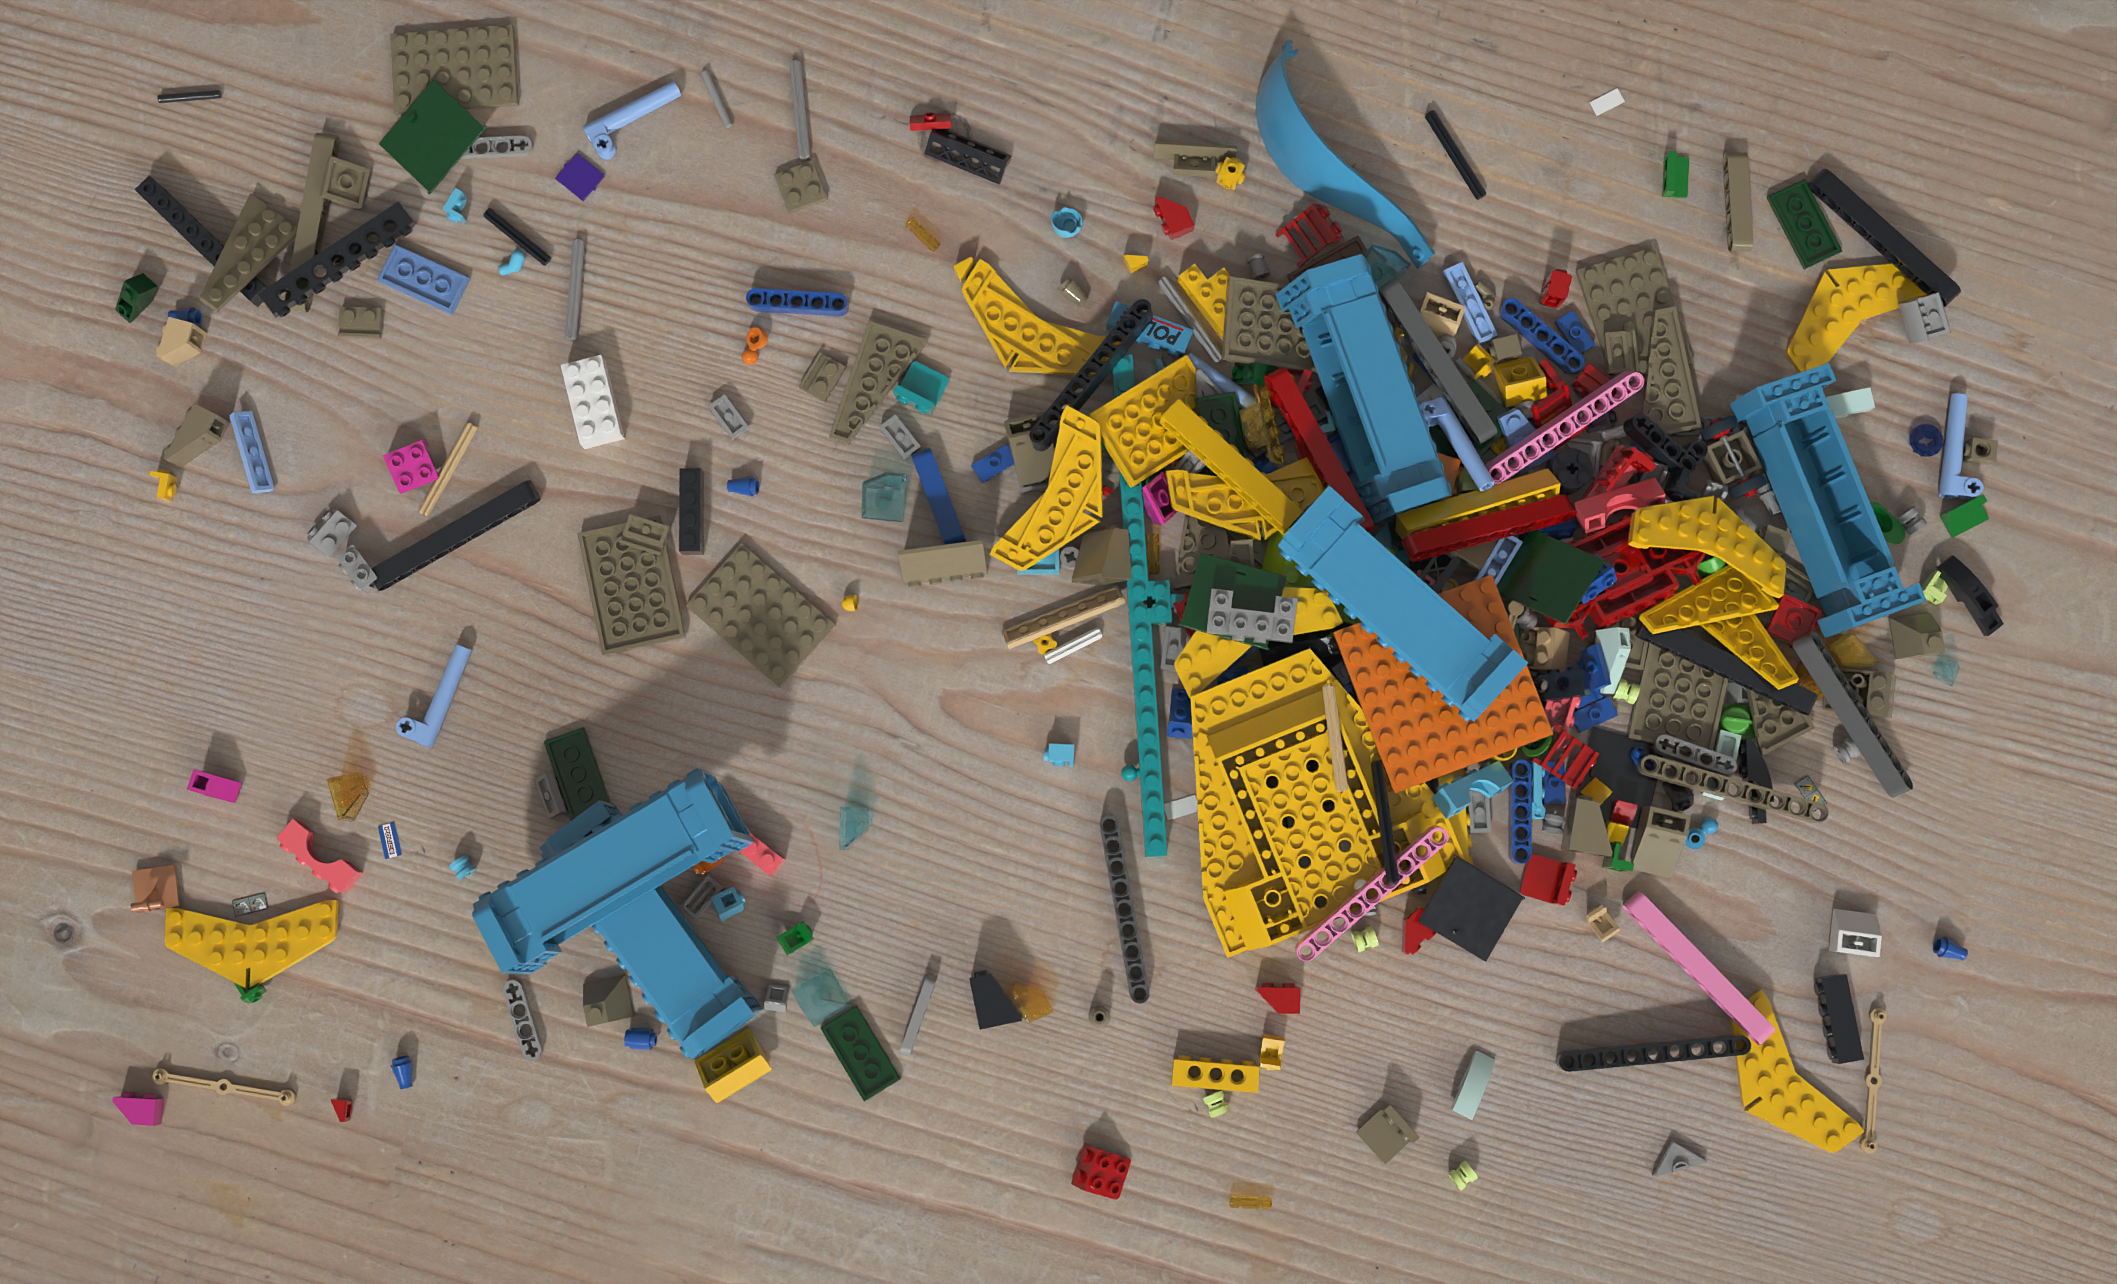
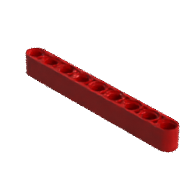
M1282 367L1266 375L1264 379L1270 393L1324 489L1330 486L1356 509L1365 519L1360 526L1367 532L1374 529L1372 518L1289 371Z
M1564 494L1413 533L1406 536L1401 543L1409 559L1415 562L1564 523L1573 519L1577 513L1568 496Z

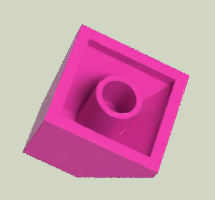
M1160 472L1142 487L1144 506L1148 516L1154 524L1162 525L1178 511L1174 510L1171 506L1167 479L1164 472Z

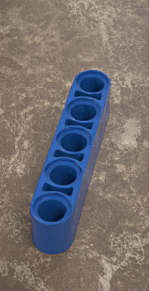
M753 288L746 294V301L749 307L757 312L843 316L849 309L846 297L840 293ZM760 296L761 301L759 303H751L753 297ZM774 298H782V302L780 304H772V300ZM795 299L803 300L799 306L792 305ZM816 300L823 301V305L820 307H814L813 303ZM837 301L844 302L842 308L837 309L833 306Z
M1508 298L1504 301L1499 309L1500 317L1563 372L1573 375L1583 367L1584 357L1515 298ZM1505 306L1513 307L1515 312L1508 313ZM1521 319L1528 320L1530 327L1523 326ZM1537 333H1543L1546 340H1540L1537 337ZM1553 346L1560 347L1562 353L1556 354L1553 351ZM1570 359L1577 362L1576 368L1569 365Z
M931 448L912 454V460L945 545L966 542Z
M1521 759L1511 763L1508 774L1514 781L1508 786V855L1511 862L1515 864L1527 863L1532 855L1531 765L1526 760ZM1517 764H1521L1524 767L1523 775L1516 773L1515 767ZM1517 785H1521L1524 788L1525 792L1522 797L1518 796L1515 792ZM1518 806L1524 809L1525 813L1522 818L1518 817L1515 813ZM1518 827L1524 830L1525 835L1522 839L1517 838L1515 834ZM1517 849L1524 851L1525 856L1522 860H1518L1515 856Z

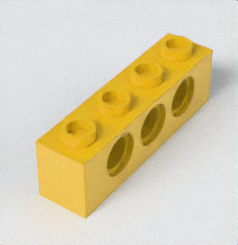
M1178 1055V1059L1173 1058L1171 1085L1258 1093L1260 1067L1255 1065V1061L1242 1060V1064H1233V1059H1221V1062H1212L1210 1057H1199L1198 1061L1191 1060V1056ZM1191 1066L1199 1067L1200 1073L1197 1077L1189 1076L1188 1070ZM1212 1068H1220L1221 1076L1218 1079L1210 1077V1070ZM1235 1069L1242 1071L1243 1076L1239 1081H1233L1231 1078V1073Z

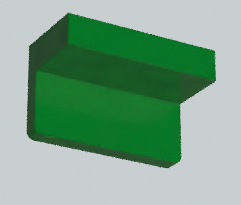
M1668 151L1664 156L1662 197L1686 198L1688 196L1689 158L1677 157V151Z
M1984 494L1940 516L1951 537H1955L1989 519L1982 504L1988 502Z
M1610 842L1613 852L1612 857H1604L1602 868L1619 872H1632L1634 863L1618 859L1621 842Z

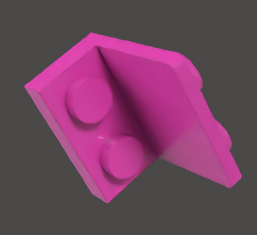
M426 439L383 455L400 494L439 479L426 447H429Z

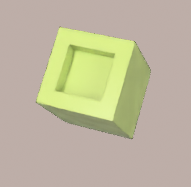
M1463 467L1458 479L1459 492L1479 490L1467 469Z
M1938 570L1930 573L1921 587L1925 598L1934 605L1944 601L1947 596L1944 592L1948 588L1946 582L1939 577L1941 572Z

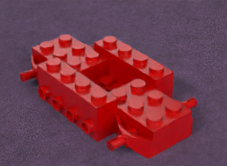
M1628 514L1614 525L1609 523L1595 534L1590 532L1584 535L1580 541H1570L1567 543L1592 555L1598 553L1613 567L1616 564H1623L1626 571L1619 573L1615 570L1617 580L1612 586L1606 588L1585 604L1580 601L1566 625L1548 616L1545 617L1552 628H1574L1580 639H1584L1589 636L1583 626V621L1588 614L1591 616L1597 629L1601 630L1676 595L1679 584L1673 574L1689 575L1694 586L1702 583L1703 581L1697 573V567L1706 556V553L1698 550L1661 547L1643 549L1628 545L1631 514Z

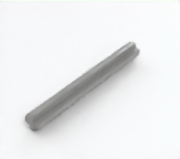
M800 60L790 61L798 153L799 158L805 160L810 158L802 69Z
M574 239L572 243L565 338L568 340H576L578 333L585 246L584 241L581 239Z
M1168 276L1159 279V286L1189 328L1193 330V334L1213 362H1220L1222 352Z

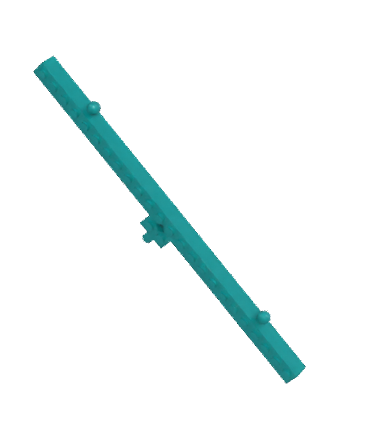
M1124 355L1112 369L1114 399L1135 386L1133 355ZM1101 441V447L1105 448L1104 444ZM1119 471L1123 529H1128L1131 580H1126L1139 761V768L1133 765H1125L1121 770V776L1125 781H1133L1136 777H1140L1145 857L1167 856L1151 626L1171 625V609H1175L1173 603L1175 601L1180 603L1184 600V595H1170L1169 580L1148 581L1142 484L1140 482L1130 488ZM1151 599L1155 604H1152V608H1147V605H1144L1143 602Z

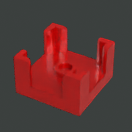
M1784 593L1782 597L1775 599L1779 606L1774 610L1770 622L1763 627L1771 638L1775 636L1792 644L1790 648L1794 649L1793 640L1814 631L1818 623L1817 620L1820 619L1823 611Z

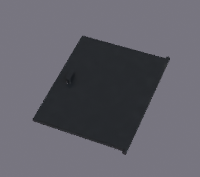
M1592 727L1588 746L1598 752L1599 755L1592 770H1588L1584 781L1577 788L1576 796L1582 795L1580 791L1596 777L1612 791L1600 804L1603 820L1610 821L1614 800L1637 804V811L1630 827L1638 829L1642 807L1652 805L1658 779L1641 774L1631 757V752L1636 746H1641L1645 749V756L1654 755L1661 758L1663 756L1656 753L1654 744L1630 739L1626 735Z
M1453 855L1452 863L1423 910L1418 922L1486 962L1519 904L1525 897L1460 857Z

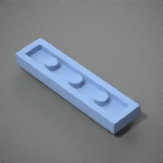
M1463 262L1443 270V274L1457 303L1466 307L1463 316L1476 343L1482 344L1496 338L1498 334Z
M252 411L233 412L229 416L251 492H271L275 488Z

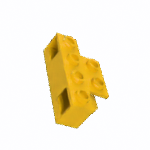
M1193 264L1178 276L1177 283L1223 340L1227 278L1230 277V274L1225 268H1222L1207 280L1196 264Z

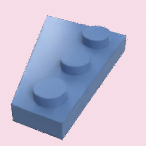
M1517 408L1497 416L1508 448L1535 431V428ZM1530 445L1525 449L1526 455L1530 453ZM1552 449L1522 468L1518 473L1521 474L1553 458L1556 455Z

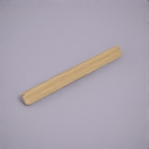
M467 422L438 474L439 479L434 481L418 510L419 513L427 517L430 516L477 431L475 425Z
M1333 684L1324 685L1322 690L1335 787L1338 792L1348 790L1335 688Z

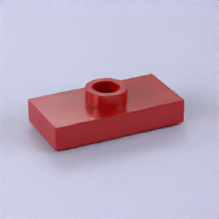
M927 112L924 115L910 116L911 131L951 128L950 113L936 114L934 112Z
M1547 359L1540 362L1538 365L1546 376V387L1555 392L1562 387L1564 382Z

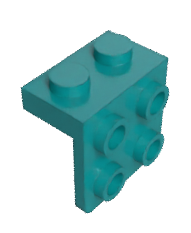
M914 361L901 385H896L893 393L898 402L904 405L910 404L915 407L916 411L922 414L928 413L932 415L949 383V378Z

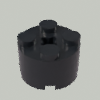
M1567 448L1560 451L1545 467L1560 482L1559 494L1571 495L1579 491L1590 481L1593 474V466L1589 454L1575 448Z

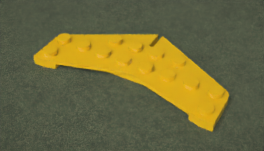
M979 259L962 286V294L1005 370L1015 354L1018 355L1009 372L1076 375L1106 338V336H1097L1041 320L996 274V271L981 259ZM1115 342L1113 345H1120L1121 343ZM1103 357L1100 361H1107L1109 357ZM1090 373L1088 376H1095L1096 373Z
M1893 264L1828 269L1822 274L1786 349V357L1798 373L1827 364L1862 320L1898 309V302L1918 296L1922 297L1926 294Z
M1066 405L1061 415L1060 429L1047 490L1008 532L1000 538L993 546L989 555L1017 570L1024 571L1100 522L1099 519L1084 512L1086 509L1103 518L1101 425L1097 420Z
M1307 457L1267 474L1270 481L1275 486L1281 487L1289 499L1298 502L1303 511L1313 504L1325 491ZM1184 470L1166 471L1170 502L1174 510L1258 541L1261 540L1258 522H1261L1264 540L1278 531L1218 476L1188 473V471Z
M1714 496L1641 507L1633 512L1628 545L1643 549L1661 547L1698 550L1720 558L1761 585V590L1776 598L1784 595L1786 563L1783 558L1718 497L1715 500Z
M1296 587L1283 588L1281 597L1298 598L1293 635L1333 629L1343 624L1333 601L1327 596L1329 593L1326 590ZM1196 630L1174 663L1175 670L1189 698L1202 692L1252 646Z
M325 900L253 925L179 908H167L164 943L168 949L248 989L250 969V988L253 989L336 939L338 934L339 901Z
M1759 989L1746 998L1772 1024L1775 1032L1761 1045H1758L1730 1018L1732 1035L1745 1036L1751 1042V1049L1747 1054L1735 1056L1741 1106L1746 1107L1758 1097L1760 1098L1744 1111L1832 1153L1839 1151L1864 1133V1130L1857 1121L1795 1072L1769 999L1763 990ZM1741 1039L1735 1042V1048L1738 1051L1744 1045Z

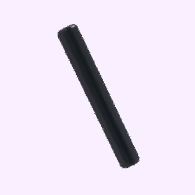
M488 208L484 212L483 216L542 265L546 266L550 262L551 257L493 209Z

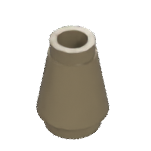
M1070 277L1058 288L1062 292L1061 295L1080 307L1089 298L1076 280H1072Z
M1095 1006L1090 1010L1089 1021L1093 1026L1103 1027L1109 1022L1110 1014L1105 1007ZM1101 1013L1104 1016L1103 1020L1097 1021L1095 1019L1096 1014Z

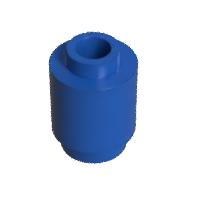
M632 1027L631 1030L627 1029L624 1036L625 1047L652 1050L653 1046L657 1044V1033H654L653 1028Z

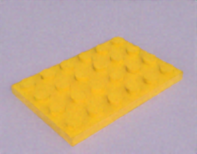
M1185 355L1088 415L1100 423L1101 441L1130 488L1183 456L1189 450L1159 423L1161 416L1178 399L1188 403L1197 415L1194 402L1196 396V368L1188 355Z

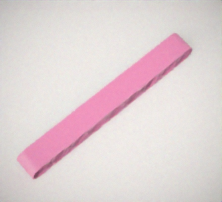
M1632 371L1620 373L1486 463L1485 466L1490 475L1491 471L1496 469V475L1493 477L1495 484L1502 483L1639 391L1644 385L1643 376ZM1632 376L1633 383L1629 385V379ZM1616 388V394L1612 397L1611 392ZM1598 399V400H1599V405H1598V407L1595 409L1594 403H1595V401ZM1581 411L1582 417L1578 420L1577 414ZM1564 422L1565 428L1561 432L1560 425ZM1547 434L1548 439L1543 443V436ZM1530 445V453L1526 455L1525 449ZM1513 457V464L1508 466V460Z
M1433 825L1424 831L1396 856L1399 873L1398 884L1389 885L1382 882L1383 876L1386 875L1384 866L1296 943L1295 951L1299 959L1307 962L1319 955L1441 849L1448 841L1447 832L1438 825ZM1435 831L1442 832V838L1439 841L1432 840V834ZM1424 845L1426 847L1425 853L1421 856L1416 855L1415 850L1417 846ZM1404 859L1409 860V867L1407 869H1399L1400 861ZM1370 888L1377 890L1376 896L1373 898L1366 897V891ZM1357 902L1360 904L1359 911L1350 912V905ZM1336 917H1343L1344 923L1341 926L1336 927L1333 925V920ZM1326 931L1328 933L1327 938L1324 941L1317 940L1318 932ZM1302 946H1310L1311 952L1308 955H1302L1300 953Z
M1637 890L1622 905L1626 912L1756 1044L1761 1045L1775 1032L1772 1024L1643 893Z

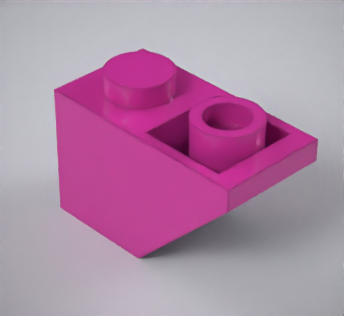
M194 769L187 790L236 803L242 783Z
M121 1092V1096L113 1097L112 1102L131 1125L155 1126L161 1124L164 1098H156V1094L143 1093L142 1097L135 1096L134 1092Z

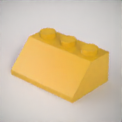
M749 1027L694 1061L705 1090L716 1103H719L772 1070L766 1054Z

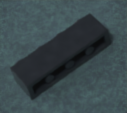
M679 468V552L682 555H704V472L701 468Z
M1847 974L1815 978L1814 991L1819 996L1820 1004L1818 1005V1011L1824 1020L1825 1026L1822 1029L1824 1037L1828 1040L1827 1054L1829 1059L1832 1060V1063L1836 1064L1864 1060Z

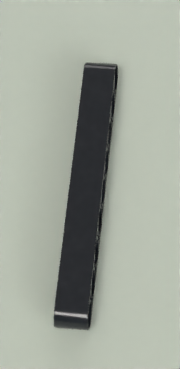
M1822 169L1808 183L1814 195L1926 295L1940 292L1943 305L1946 307L1961 293V289L1955 281L1831 171Z
M1139 299L1130 307L1031 429L1029 437L1037 451L1047 450L1058 437L1061 415L1064 411L1062 407L1069 404L1079 411L1151 323L1153 311L1148 300ZM1142 310H1147L1144 314L1139 313ZM1128 326H1135L1131 330L1126 329ZM1117 341L1122 342L1120 345H1113ZM1103 357H1109L1107 361H1100ZM1090 373H1096L1095 376L1088 377ZM1079 388L1083 389L1082 392H1080V393H1075V391H1076L1077 389H1079ZM1057 420L1056 424L1049 425V422ZM1039 436H1044L1043 440L1036 441V438Z
M527 480L373 567L372 570L378 577L373 582L377 590L383 591L538 503L541 497L532 481Z
M1640 622L1635 636L1641 640L1801 714L1810 715L1818 697L1816 693L1795 683L1778 690L1739 657L1681 630L1676 629L1652 634Z
M1734 1034L1562 1051L1557 1055L1556 1064L1564 1071L1573 1072L1745 1055L1750 1051L1751 1042L1745 1036ZM1741 1039L1744 1045L1738 1051L1735 1048V1042ZM1716 1041H1720L1722 1049L1716 1053L1713 1045ZM1695 1043H1698L1701 1050L1698 1054L1694 1055L1691 1048ZM1677 1045L1679 1053L1677 1056L1672 1057L1670 1048ZM1652 1047H1655L1658 1051L1654 1059H1651L1648 1055V1051ZM1634 1049L1636 1058L1629 1061L1627 1059V1052ZM1612 1051L1615 1059L1613 1062L1607 1063L1605 1055ZM1588 1053H1591L1593 1056V1062L1590 1065H1586L1583 1061L1584 1056ZM1569 1055L1572 1063L1569 1067H1564L1562 1059Z

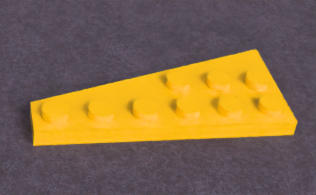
M1727 565L1702 579L1703 582L1699 585L1694 586L1693 584L1642 613L1639 619L1652 634L1776 610L1779 604L1771 595L1761 590V585L1732 566Z

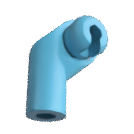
M514 250L509 263L498 266L501 276L517 272L521 269L525 260V255L521 250Z

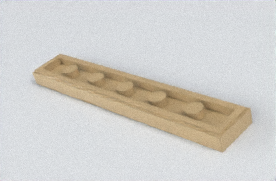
M1116 585L1002 630V634L1008 649H1011L1125 604V598L1119 586Z

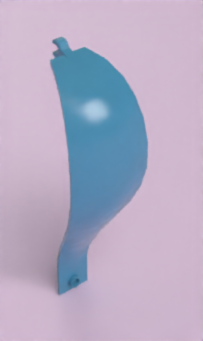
M1292 40L1286 41L1282 47V52L1266 70L1256 95L1255 112L1258 129L1267 152L1281 173L1295 186L1322 202L1364 219L1387 231L1400 243L1417 269L1421 268L1435 254V251L1429 246V242L1425 239L1417 225L1390 198L1337 155L1315 131L1302 112L1291 90L1285 70V59L1293 58L1299 50H1292Z

